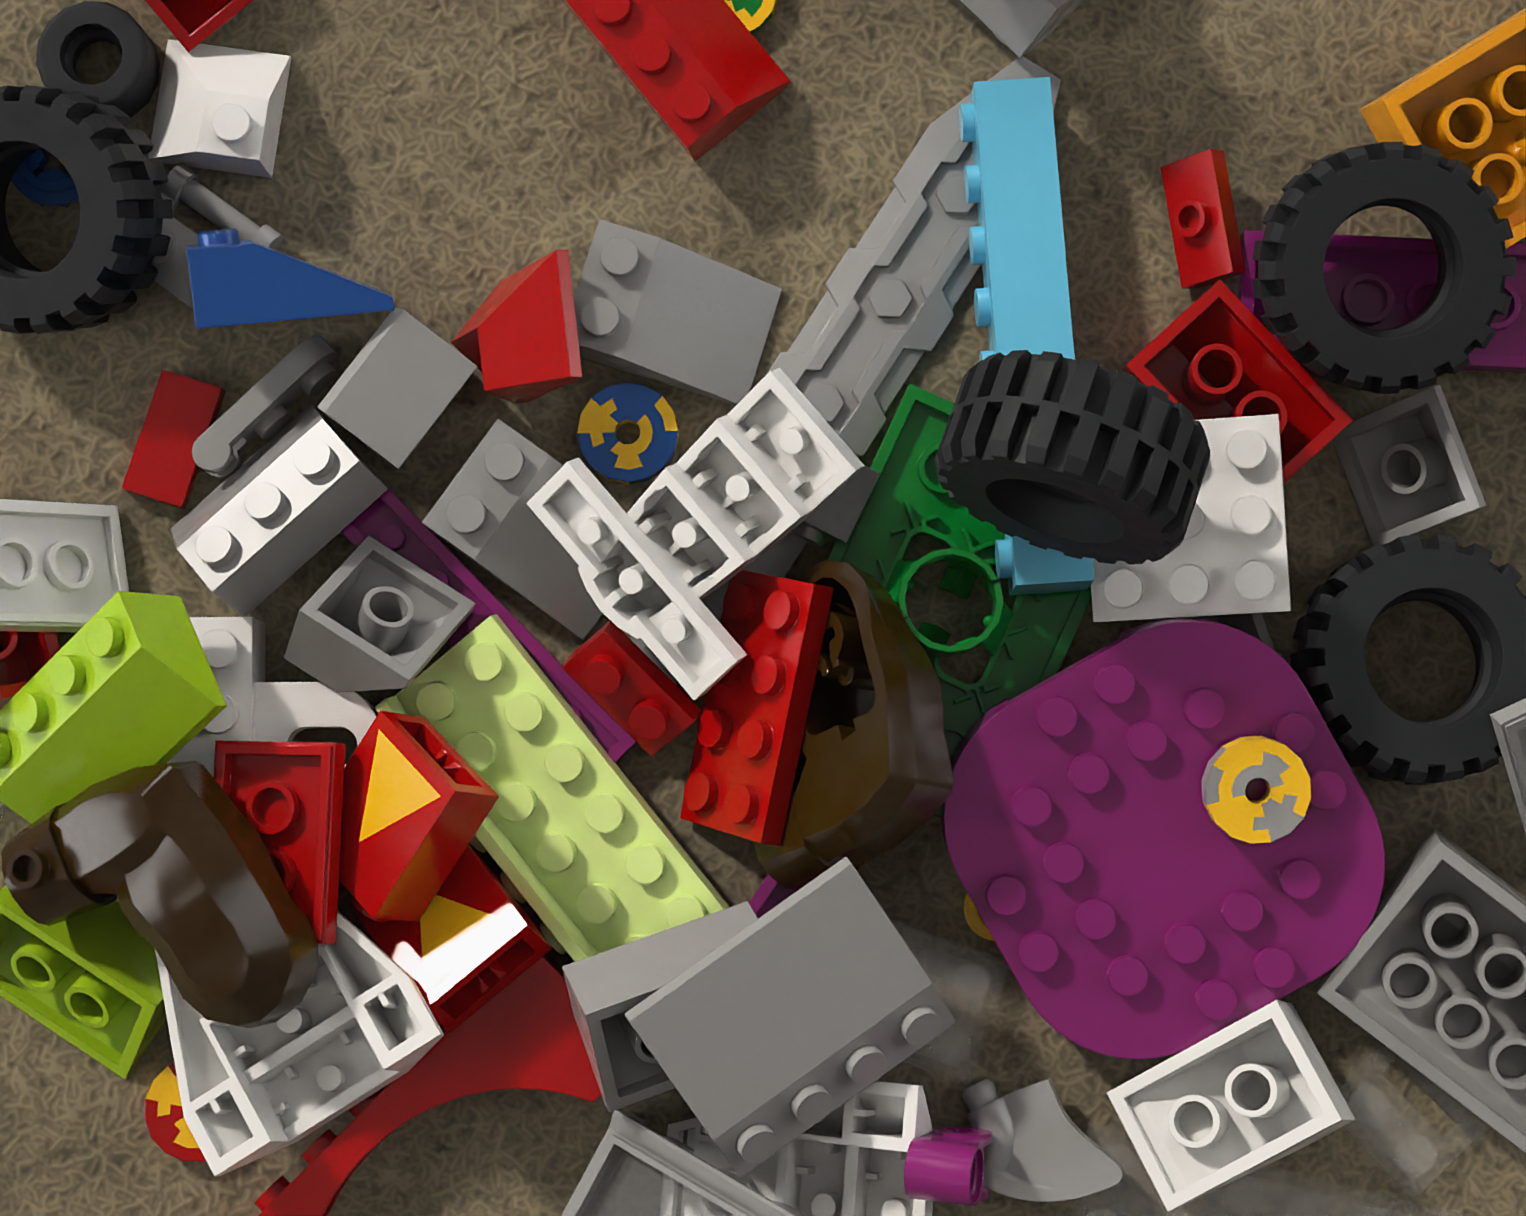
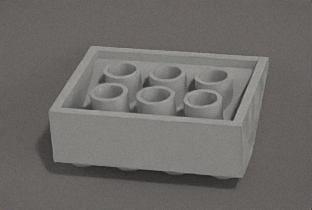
M1433 828L1394 875L1381 894L1375 915L1357 945L1342 961L1328 971L1317 987L1316 993L1526 1153V897Z
M844 857L624 1014L740 1178L762 1162L768 1160L781 1148L816 1123L822 1121L831 1112L870 1084L879 1080L888 1071L956 1023L934 984L847 857Z

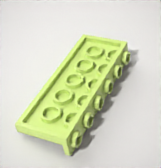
M497 614L489 616L417 676L407 688H403L395 696L385 698L375 706L378 713L381 710L425 717L496 792L499 798L471 839L470 844L482 853L488 851L503 870L500 873V879L507 891L518 902L523 904L529 903L543 921L540 924V930L547 942L560 954L567 952L574 962L729 908V905Z

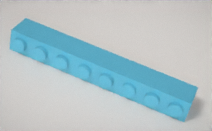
M1050 77L974 82L969 104H960L959 128L961 142H972L974 165H965L964 188L966 203H977L979 226H973L969 229V249L971 264L982 265L984 288H975L974 309L977 327L987 326L989 350L980 351L979 362L999 352L1006 356L1012 350H1028L1031 354L1041 355L1043 351L1062 353L1064 358L1075 360ZM1006 534L1004 540L995 541L998 579L1008 578L1010 595L1087 590L1094 581L1093 558L1083 557L1078 559L1065 556L1061 551L1050 548L1045 550L1030 545V541Z

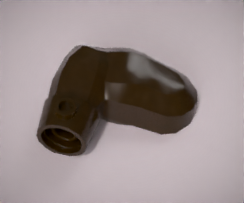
M824 560L803 571L796 579L797 581L834 588L801 749L807 760L802 774L793 783L781 846L754 842L759 863L771 878L784 888L795 892L844 857H847L857 870L866 861L893 849L938 811L952 793L954 784L944 735L941 686L931 661L887 590L874 576L848 562Z
M197 761L135 767L95 783L69 802L58 805L7 841L1 851L2 872L12 897L24 913L39 924L54 925L113 903L118 897L121 910L134 929L156 949L182 998L206 1020L244 1028L275 1023L302 1002L317 973L318 941L309 918L294 899L290 897L271 851L260 833L236 807L205 766Z

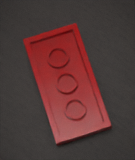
M742 570L729 580L723 599V613L720 623L746 652L747 656L705 695L702 714L697 725V738L689 777L684 788L681 819L761 844L781 846L834 588Z

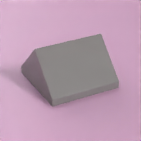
M396 305L317 408L396 471L477 366L416 318Z
M1440 385L1428 388L1357 419L1347 425L1332 439L1373 547L1378 544L1389 543L1398 537L1416 535L1459 520L1487 506Z

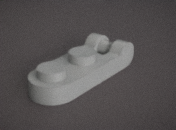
M319 334L310 336L297 345L197 438L192 448V457L195 463L214 478H228L240 467V452L258 435L263 440L275 435L290 419L291 414L287 408L304 392L309 397L318 394L334 379L337 370L333 367V364L338 357V353Z

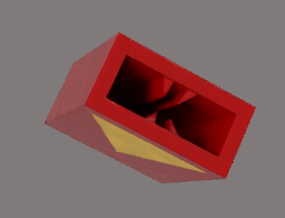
M380 710L344 767L339 880L354 896L355 907L363 915L377 922H387L388 920L418 922L499 798L496 792L425 717Z
M470 843L418 922L396 920L377 922L363 915L355 907L354 896L347 900L378 947L412 976L436 1021L449 1032L453 1031L552 949L516 899L504 887L501 879L482 853Z

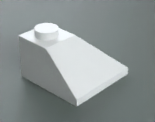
M168 39L151 143L154 146L153 150L149 152V160L174 165L183 163L188 167L272 178L291 56L199 44L188 53L178 40Z

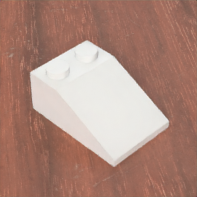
M1275 1000L1107 1092L1168 1212L1292 1154L1356 1120L1293 1004Z

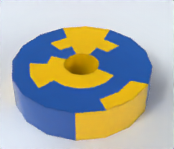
M624 382L607 386L590 398L580 414L577 436L581 453L594 472L610 482L631 485L649 481L667 467L676 453L679 432L674 411L661 394L646 385ZM625 423H633L640 429L639 438L632 444H623L616 437L618 428Z

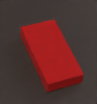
M162 369L122 489L186 510L200 469L192 457L193 444L216 421L226 391L220 387Z

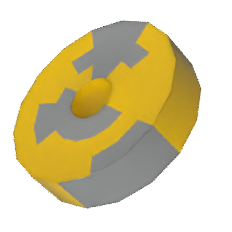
M1264 736L1239 737L1221 746L1208 761L1201 780L1202 801L1211 820L1230 837L1250 844L1270 843L1290 834L1304 819L1311 800L1310 776L1301 758L1283 743ZM1255 778L1264 779L1267 785L1265 795L1258 800L1252 801L1247 799L1245 795L1247 784Z

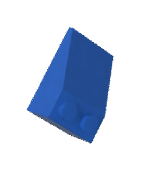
M237 229L198 232L199 244L186 245L196 329L394 310L393 297L386 292L253 240H239Z

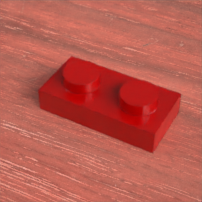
M611 620L569 655L561 667L651 757L693 724L701 711Z

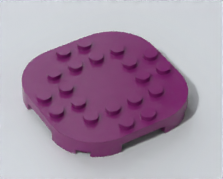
M1192 617L1159 619L1128 629L1120 633L1121 637L1013 699L1008 701L1005 698L989 709L967 731L956 748L951 763L954 777L953 790L940 807L944 842L955 871L1033 1007L1049 1025L1072 1042L1088 1050L1118 1058L1149 1059L1182 1052L1325 974L1351 952L1368 929L1378 907L1384 884L1385 850L1375 812L1297 673L1284 658L1261 640L1223 623ZM1264 736L1283 743L1301 758L1310 776L1311 800L1304 819L1290 834L1270 843L1250 844L1230 837L1211 820L1202 801L1201 780L1208 761L1221 746L1239 737ZM1255 778L1247 784L1245 789L1247 799L1252 801L1258 800L1265 795L1267 790L1265 780Z

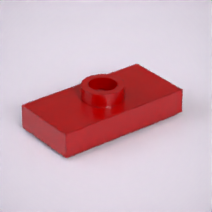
M1209 149L1160 167L1182 289L1200 288L1216 283L1219 279L1222 281L1246 273L1224 150Z

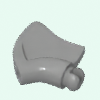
M1051 1078L1025 1086L1000 1098L994 1083L988 1079L963 1090L962 1099L970 1110V1113L966 1115L971 1127L992 1132L991 1144L984 1147L983 1185L994 1192L1026 1201L1056 1202L1098 1193L1122 1181L1125 1175L1122 1165L1074 1124L1066 1113Z

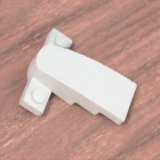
M777 368L770 371L727 415L717 418L677 463L666 467L627 513L579 457L566 462L526 504L579 565L577 569L584 586L599 610L618 628L636 639L641 638L695 701L707 693L747 656L746 652L701 600L721 587L783 539L840 490L865 465L782 369Z

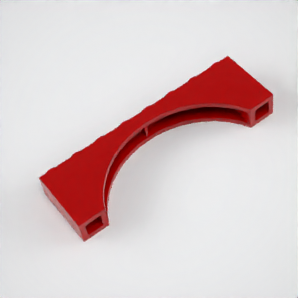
M545 954L453 1031L449 1032L444 1029V1036L406 1074L391 1082L384 1090L380 1089L348 1109L355 1119L338 1136L329 1128L301 1155L309 1165L291 1183L282 1175L254 1202L262 1211L258 1216H328L349 1178L375 1147L412 1118L433 1107L457 1098L486 1091L535 1089L568 1094L594 1102L601 1095L574 1018L563 971Z

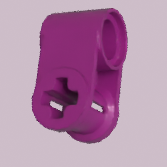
M939 1126L934 1127L933 1131L926 1135L913 1138L907 1150L904 1168V1188L907 1198L976 1206L979 1201L988 1200L989 1188L983 1185L984 1147L991 1144L992 1132L972 1127Z

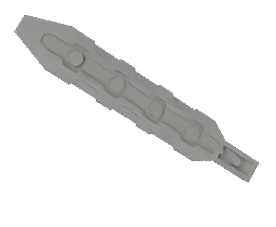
M1022 56L1015 59L988 81L1050 77L1054 111L1061 79ZM971 94L928 126L894 178L893 184L895 188L856 248H849L826 282L827 292L788 352H781L767 372L768 374L774 369L781 368L857 457L865 455L887 420L884 415L924 352H931L954 317L952 309L981 266L971 264L969 249V229L973 226H979L977 203H966L964 188L965 165H974L972 142H961L959 128L960 104H969ZM790 532L743 570L785 578L808 541ZM729 581L701 600L718 621L722 617L723 599ZM632 636L630 639L678 685L679 682L641 638L636 639Z

